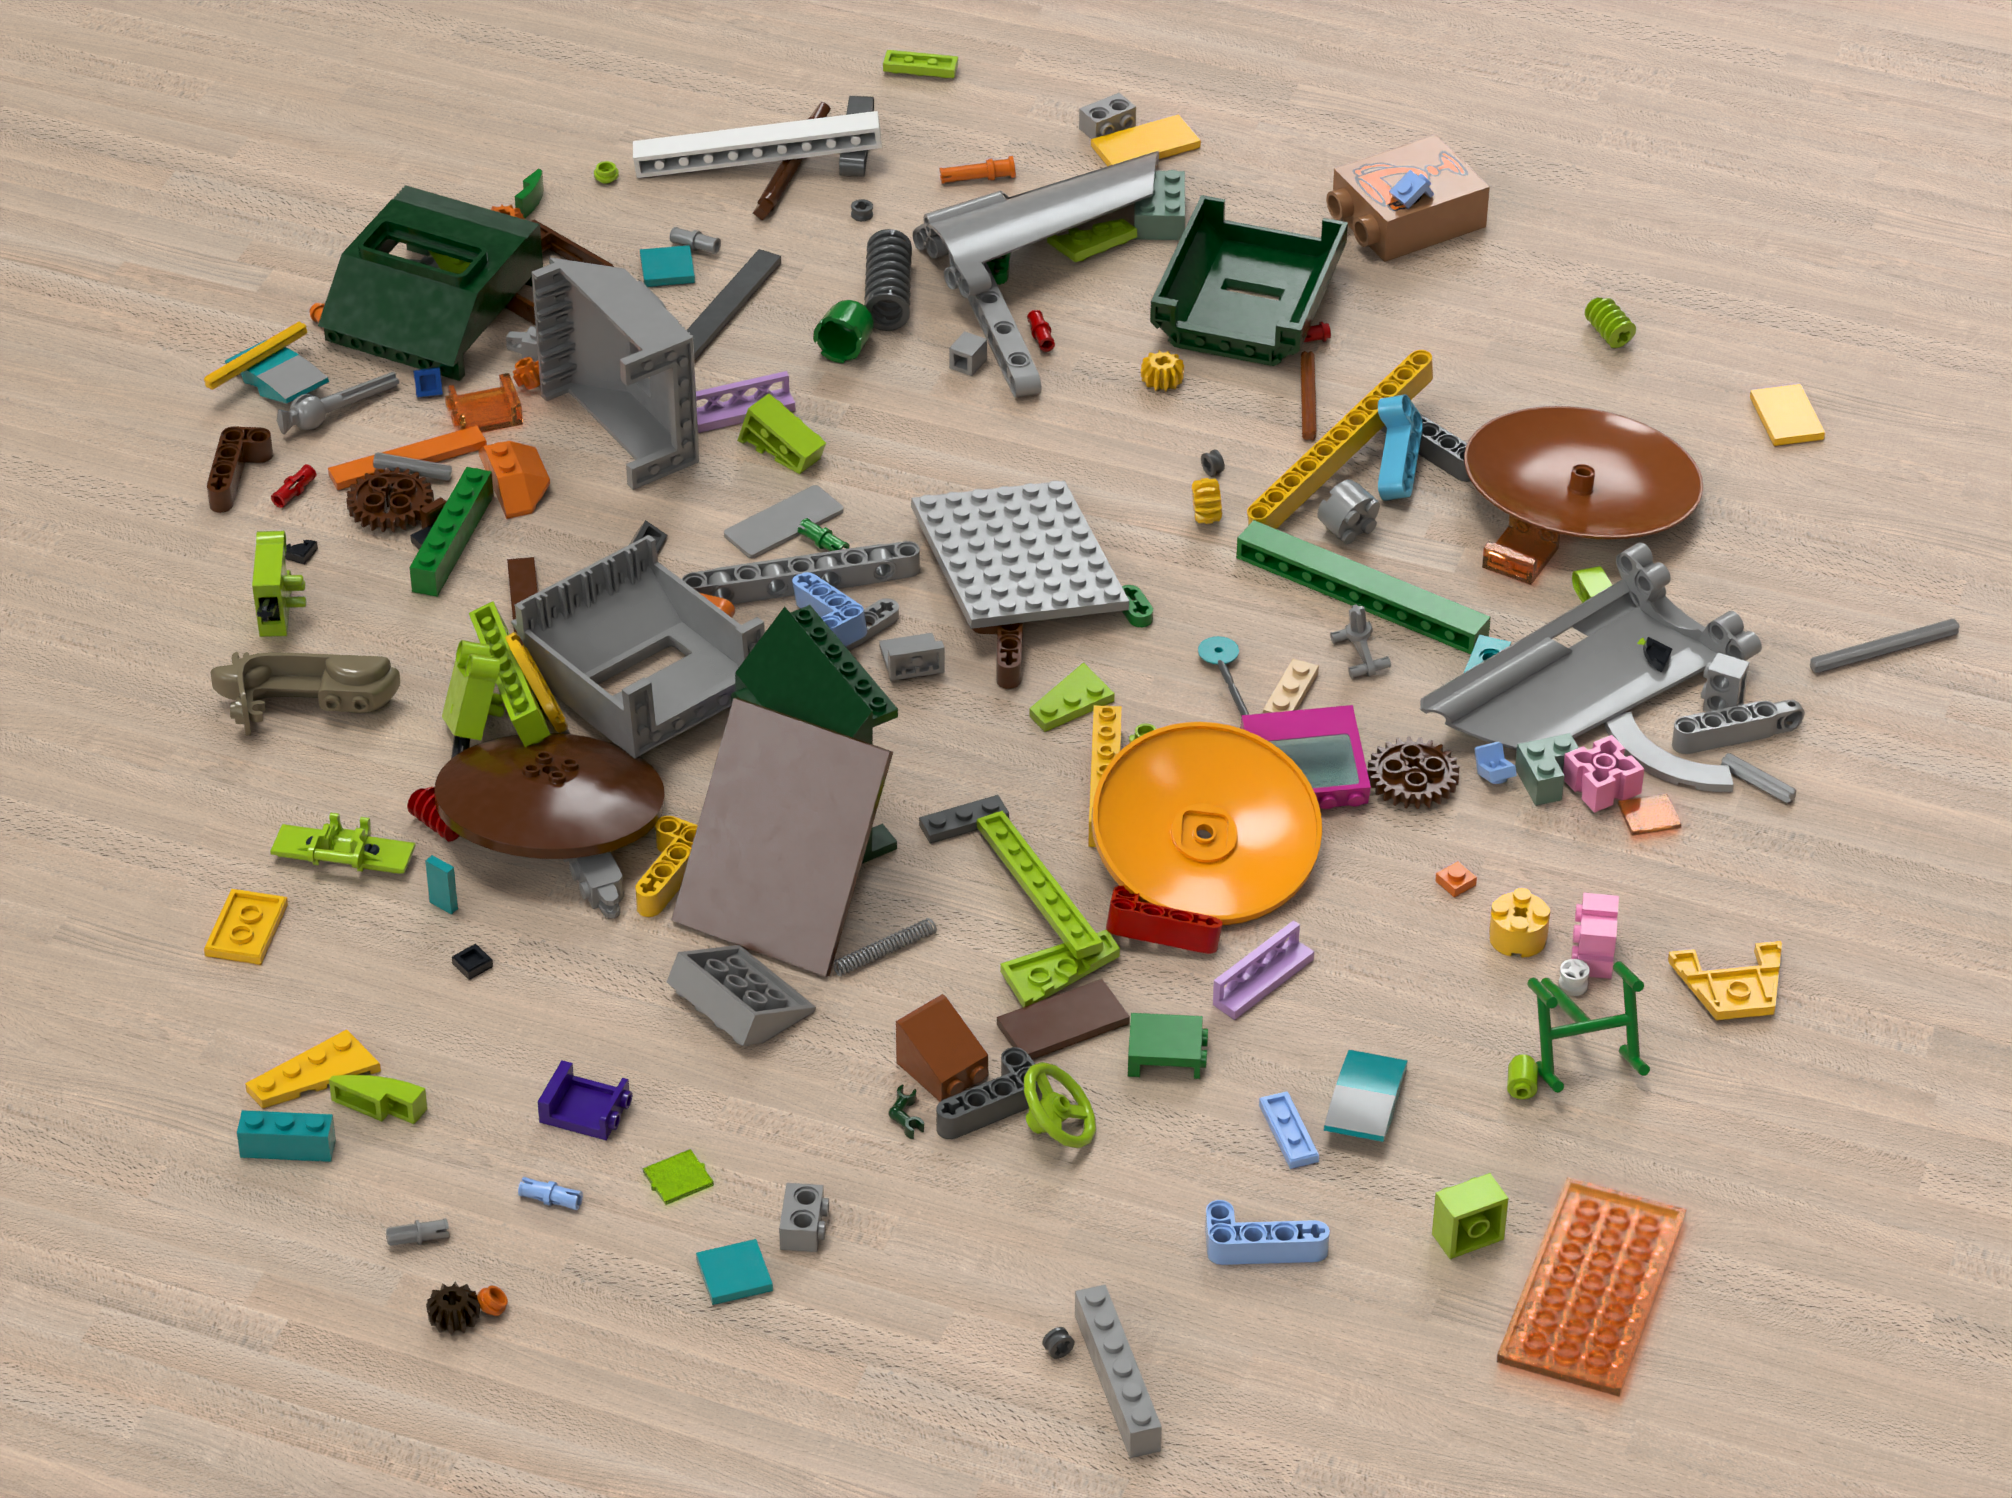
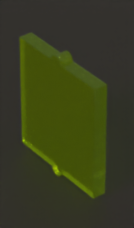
M691 1149L643 1168L644 1175L651 1183V1190L658 1193L665 1205L714 1186V1181L705 1170V1164L699 1162Z

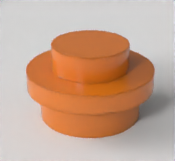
M491 1285L488 1288H482L477 1295L480 1308L486 1314L499 1316L505 1311L508 1299L505 1293L497 1286Z

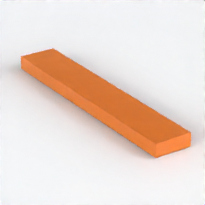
M476 425L382 453L429 462H439L480 450L483 446L487 445V441ZM374 455L329 467L328 474L336 489L341 490L350 487L351 484L357 485V478L365 480V473L373 476L376 469L380 473H384V469L373 467Z

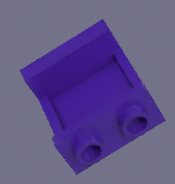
M561 1060L538 1100L539 1123L607 1141L612 1130L618 1128L623 1110L628 1109L632 1102L633 1093L629 1091V1079L622 1078L618 1086L615 1087L577 1077L573 1073V1063Z

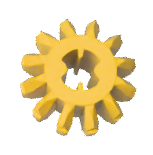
M1158 350L1156 354L1149 353L1148 357L1143 358L1141 363L1142 381L1146 383V387H1154L1155 391L1159 389L1167 391L1168 388L1176 389L1177 385L1182 384L1184 378L1183 360L1179 359L1178 354L1171 355L1170 351L1162 353Z
M1209 478L1195 480L1192 484L1195 520L1198 523L1205 524L1220 521L1222 518V505L1218 481Z

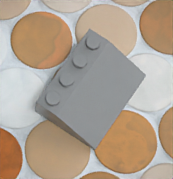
M740 945L678 952L667 979V983L676 990L679 996L690 1001L697 1011L707 1015L714 1021L715 1026L725 1030L733 1037L737 1044L742 1046L764 1043L814 1013L816 1009L812 1003Z

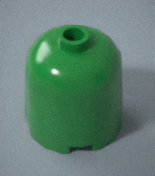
M842 300L833 305L814 329L813 340L815 343L817 341L818 346L822 350L821 354L825 358L833 362L844 363L846 360L858 357L873 332L874 320L870 311L863 304L853 300Z

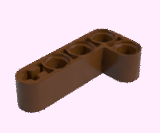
M233 426L225 428L221 432L207 482L209 506L212 511L224 513L232 509L245 462L264 463L272 459L271 432L268 429Z
M1023 622L972 628L978 634L997 635L996 682L1005 689L1018 687L1021 683Z

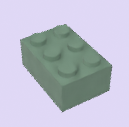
M1155 171L1153 196L1134 203V227L1137 228V238L1134 239H1181L1185 230V171Z

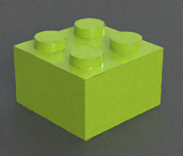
M1491 1173L1471 1178L1466 1182L1435 1192L1432 1235L1449 1259L1504 1240L1509 1198Z

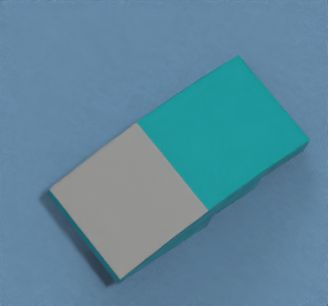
M264 341L226 359L225 364L231 362L232 360L236 359L237 357L241 356L247 351L253 349L254 347L258 346ZM287 347L241 373L243 382L256 386L260 396L286 404L329 382L328 377L318 368Z
M1348 1050L1335 1086L1323 1131L1384 1142L1394 1117L1395 1105L1400 1095L1401 1083L1406 1073L1408 1060Z

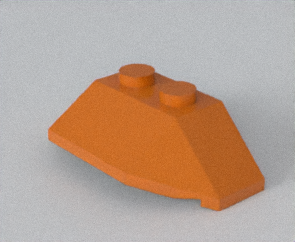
M513 441L497 442L483 446L478 451L479 457L485 470L492 471L493 489L506 519L532 514L536 504L550 485V478L536 447Z

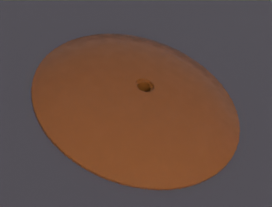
M1543 406L1503 414L1476 430L1469 439L1464 453V465L1470 481L1490 503L1525 523L1569 536L1591 539H1628L1656 534L1672 528L1687 519L1695 511L1702 498L1703 478L1693 458L1678 443L1660 431L1639 421L1596 409L1572 406Z

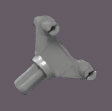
M1357 604L1352 605V609L1349 610L1350 623L1345 626V629L1330 632L1333 644L1347 639L1350 642L1352 641L1364 663L1348 667L1351 679L1364 674L1372 676L1378 670L1391 667V661L1388 656L1372 660L1367 639L1373 633L1370 621L1366 622L1365 608Z

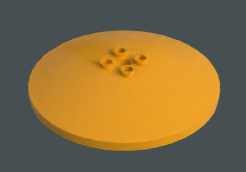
M1185 722L1161 727L1140 736L1125 746L1111 760L1104 770L1095 792L1092 807V831L1098 854L1109 874L1119 886H1124L1131 894L1138 895L1139 893L1138 901L1213 916L1220 919L1223 925H1232L1254 920L1271 913L1285 904L1301 889L1310 876L1319 853L1322 838V818L1317 797L1310 782L1296 763L1281 749L1254 733L1234 726L1212 722ZM1200 830L1208 831L1211 837L1208 839L1200 838L1197 832Z

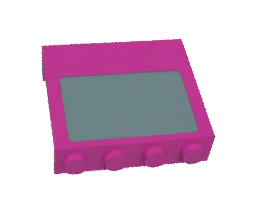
M1353 705L1241 715V729L1271 742L1289 756L1302 770L1315 792L1320 808L1356 807L1369 803L1371 786Z

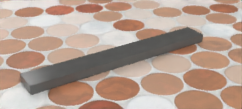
M758 249L691 324L687 332L693 335L694 361L781 264L780 255Z

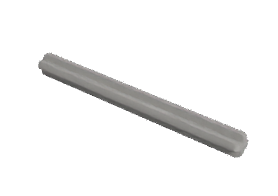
M1949 619L1822 654L1810 659V668L1814 673H1820L1958 634L1960 626L1955 619Z

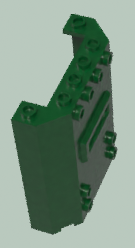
M1201 195L1151 300L1150 322L1156 329L1160 327L1169 337L1168 341L1176 348L1275 366L1283 358L1300 351L1346 246L1348 222L1323 218L1321 238L1225 220L1226 199ZM1227 288L1278 297L1279 300L1227 291Z

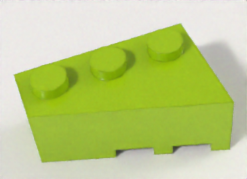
M770 393L748 408L737 441L743 444L745 442L756 446V451L761 454L768 452L775 456L776 462L798 474H801L821 459L826 442L820 435L813 432L799 417L791 413Z

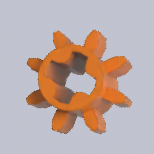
M531 357L519 360L515 364L516 370L513 371V378L517 386L520 387L524 384L528 390L538 387L540 385L538 360L534 362Z

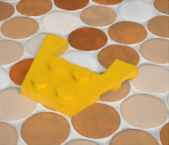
M1781 941L1755 943L1754 953L1758 966L1702 971L1695 949L1669 952V964L1716 1020L1774 1015L1782 949Z

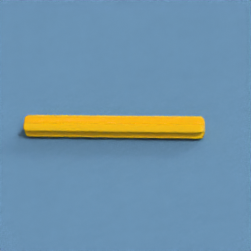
M300 321L205 376V386L211 390L221 386L305 336L308 332L307 326Z

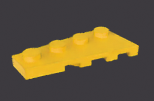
M346 1029L245 1083L246 1092L264 1109L299 1098L300 1093L307 1090L318 1092L327 1089V1084H329V1079L332 1076L358 1075L367 1071L370 1074L381 1072V1068L376 1058Z

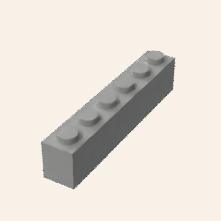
M1106 1285L1075 1291V1318L1129 1458L1160 1452L1162 1426Z

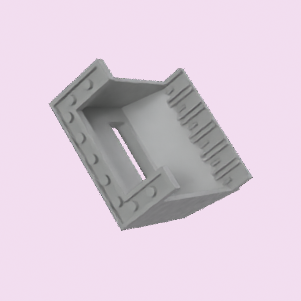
M549 257L550 265L532 271L541 397L545 401H549L569 392L635 459V461L626 464L627 485L632 490L699 463L693 335H690V332H687L685 327L679 324V321L666 309L664 303L642 281H637L626 269Z
M650 535L515 604L516 619L511 621L523 644L533 657L552 694L613 743L619 745L620 748L622 747L634 759L730 707L731 694L736 691L735 672L765 633L764 621L756 617L743 625L739 624L660 564L657 560L656 540ZM669 646L676 647L686 655V657L651 676L644 677L625 687L621 692L613 696L598 685Z

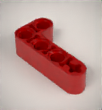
M1124 886L1114 888L1106 922V930L1109 933L1200 953L1211 954L1217 952L1223 926L1220 919L1209 915L1138 901L1139 893L1138 895L1131 894Z

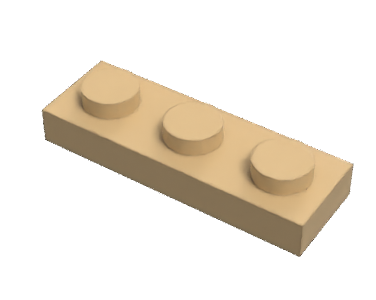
M1293 658L1265 705L1263 713L1298 710L1318 675L1319 665Z

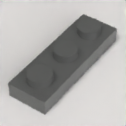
M999 795L919 817V826L931 844L978 830V818L1003 811L1009 818V811Z

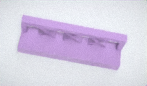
M787 371L696 391V401L701 399L708 400L704 406L697 408L698 433L743 423L748 408L768 393L776 400H779L790 412L796 411L795 401L789 392V375ZM782 381V389L769 390L773 383ZM755 387L758 389L751 396L743 395L750 388ZM724 394H733L728 401H719Z
M1293 920L1217 977L1213 985V1006L1235 1020L1314 960V951L1299 942L1300 924Z

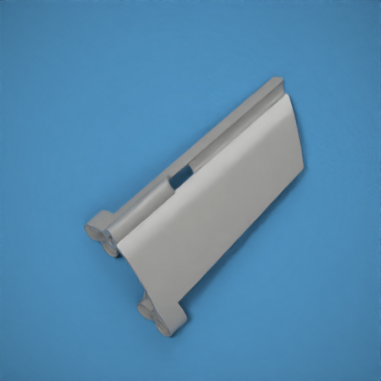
M1159 151L1011 197L1003 191H997L926 213L923 217L924 224L913 230L914 244L920 251L927 249L928 254L934 259L949 254L950 267L945 269L944 278L950 289L959 288L960 293L965 298L987 292L991 288V278L983 263L1153 196L1155 167L1159 164Z
M1639 542L1616 556V565L1622 580L1424 696L1420 700V710L1426 714L1434 712L1444 716L1446 719L1445 725L1490 743L1500 742L1503 744V747L1517 750V744L1567 733H1571L1574 739L1704 671L1707 663L1713 662L1717 653L1746 661L1761 652L1762 644L1754 632H1745L1743 630V621L1734 611L1726 612L1704 627L1675 606L1665 596V586L1671 580L1667 567L1660 562L1653 563L1651 550L1646 544ZM1572 627L1588 636L1570 648L1553 640V638ZM1647 637H1650L1673 649L1662 672L1656 670L1647 661L1643 651L1644 645L1637 644L1641 638H1644L1646 641Z

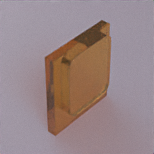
M1667 793L1618 801V807L1632 836L1681 828L1682 824Z

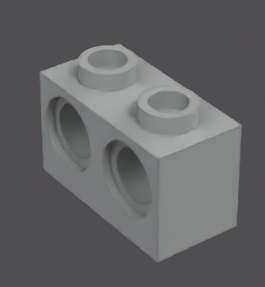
M1120 93L1079 109V129L1091 139L1136 126V106Z
M1717 653L1713 662L1707 663L1704 670V678H1707V682L1704 684L1701 692V698L1704 699L1703 711L1708 712L1744 704L1750 662Z
M786 1183L779 1227L780 1250L817 1252L819 1240L825 1239L826 1221H822V1217H828L829 1198H824L823 1185Z

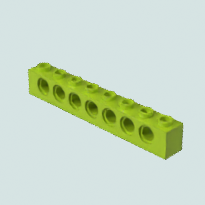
M494 601L470 612L469 616L480 643L490 646L489 657L500 660V670L496 684L511 722L524 746L527 747L541 742L551 734L534 692L505 637L510 634Z

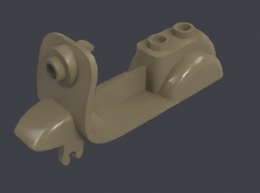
M235 652L232 654L233 665L215 667L210 672L213 689L223 697L236 700V702H231L230 717L235 719L236 724H244L246 736H251L249 720L254 722L263 721V711H266L265 702L259 699L271 697L318 698L319 706L322 710L362 714L382 708L396 694L400 686L399 671L391 667L390 660L383 656L283 652L249 655L246 652L243 658H239V653Z

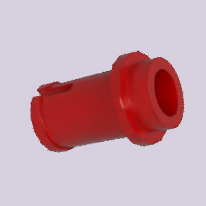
M1321 321L1319 325L1310 326L1304 343L1317 340L1326 342L1328 338H1331L1329 324H1324Z

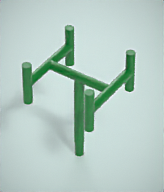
M1617 961L1613 965V970L1623 979L1625 1014L1591 1020L1550 978H1543L1541 982L1534 977L1528 980V987L1537 995L1541 1061L1536 1062L1538 1074L1554 1092L1558 1093L1564 1089L1563 1082L1554 1072L1552 1040L1626 1026L1627 1045L1620 1046V1055L1640 1075L1646 1076L1650 1072V1067L1640 1058L1636 992L1644 989V983L1623 962ZM1558 1004L1575 1023L1551 1028L1550 1008H1555Z

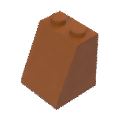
M944 994L896 1021V1063L939 1102L961 1093L975 1083H980L988 1076L987 1052Z

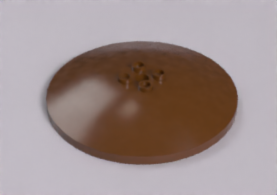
M550 733L551 735L545 737L541 742L527 747L524 746L519 735L500 737L474 745L449 760L440 770L435 782L436 810L445 824L454 832L470 842L490 850L514 856L539 859L588 857L627 846L654 828L658 819L662 816L665 801L664 785L659 774L641 757L638 756L634 759L622 747L620 748L613 743L586 736Z

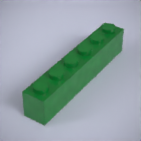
M466 467L409 567L412 592L438 597L494 497L492 471Z

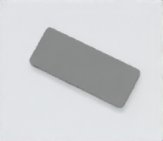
M813 485L725 529L724 537L748 558H756L801 535L798 533V527L805 528L799 525L803 519L808 518L819 526L842 514L843 506L822 488Z

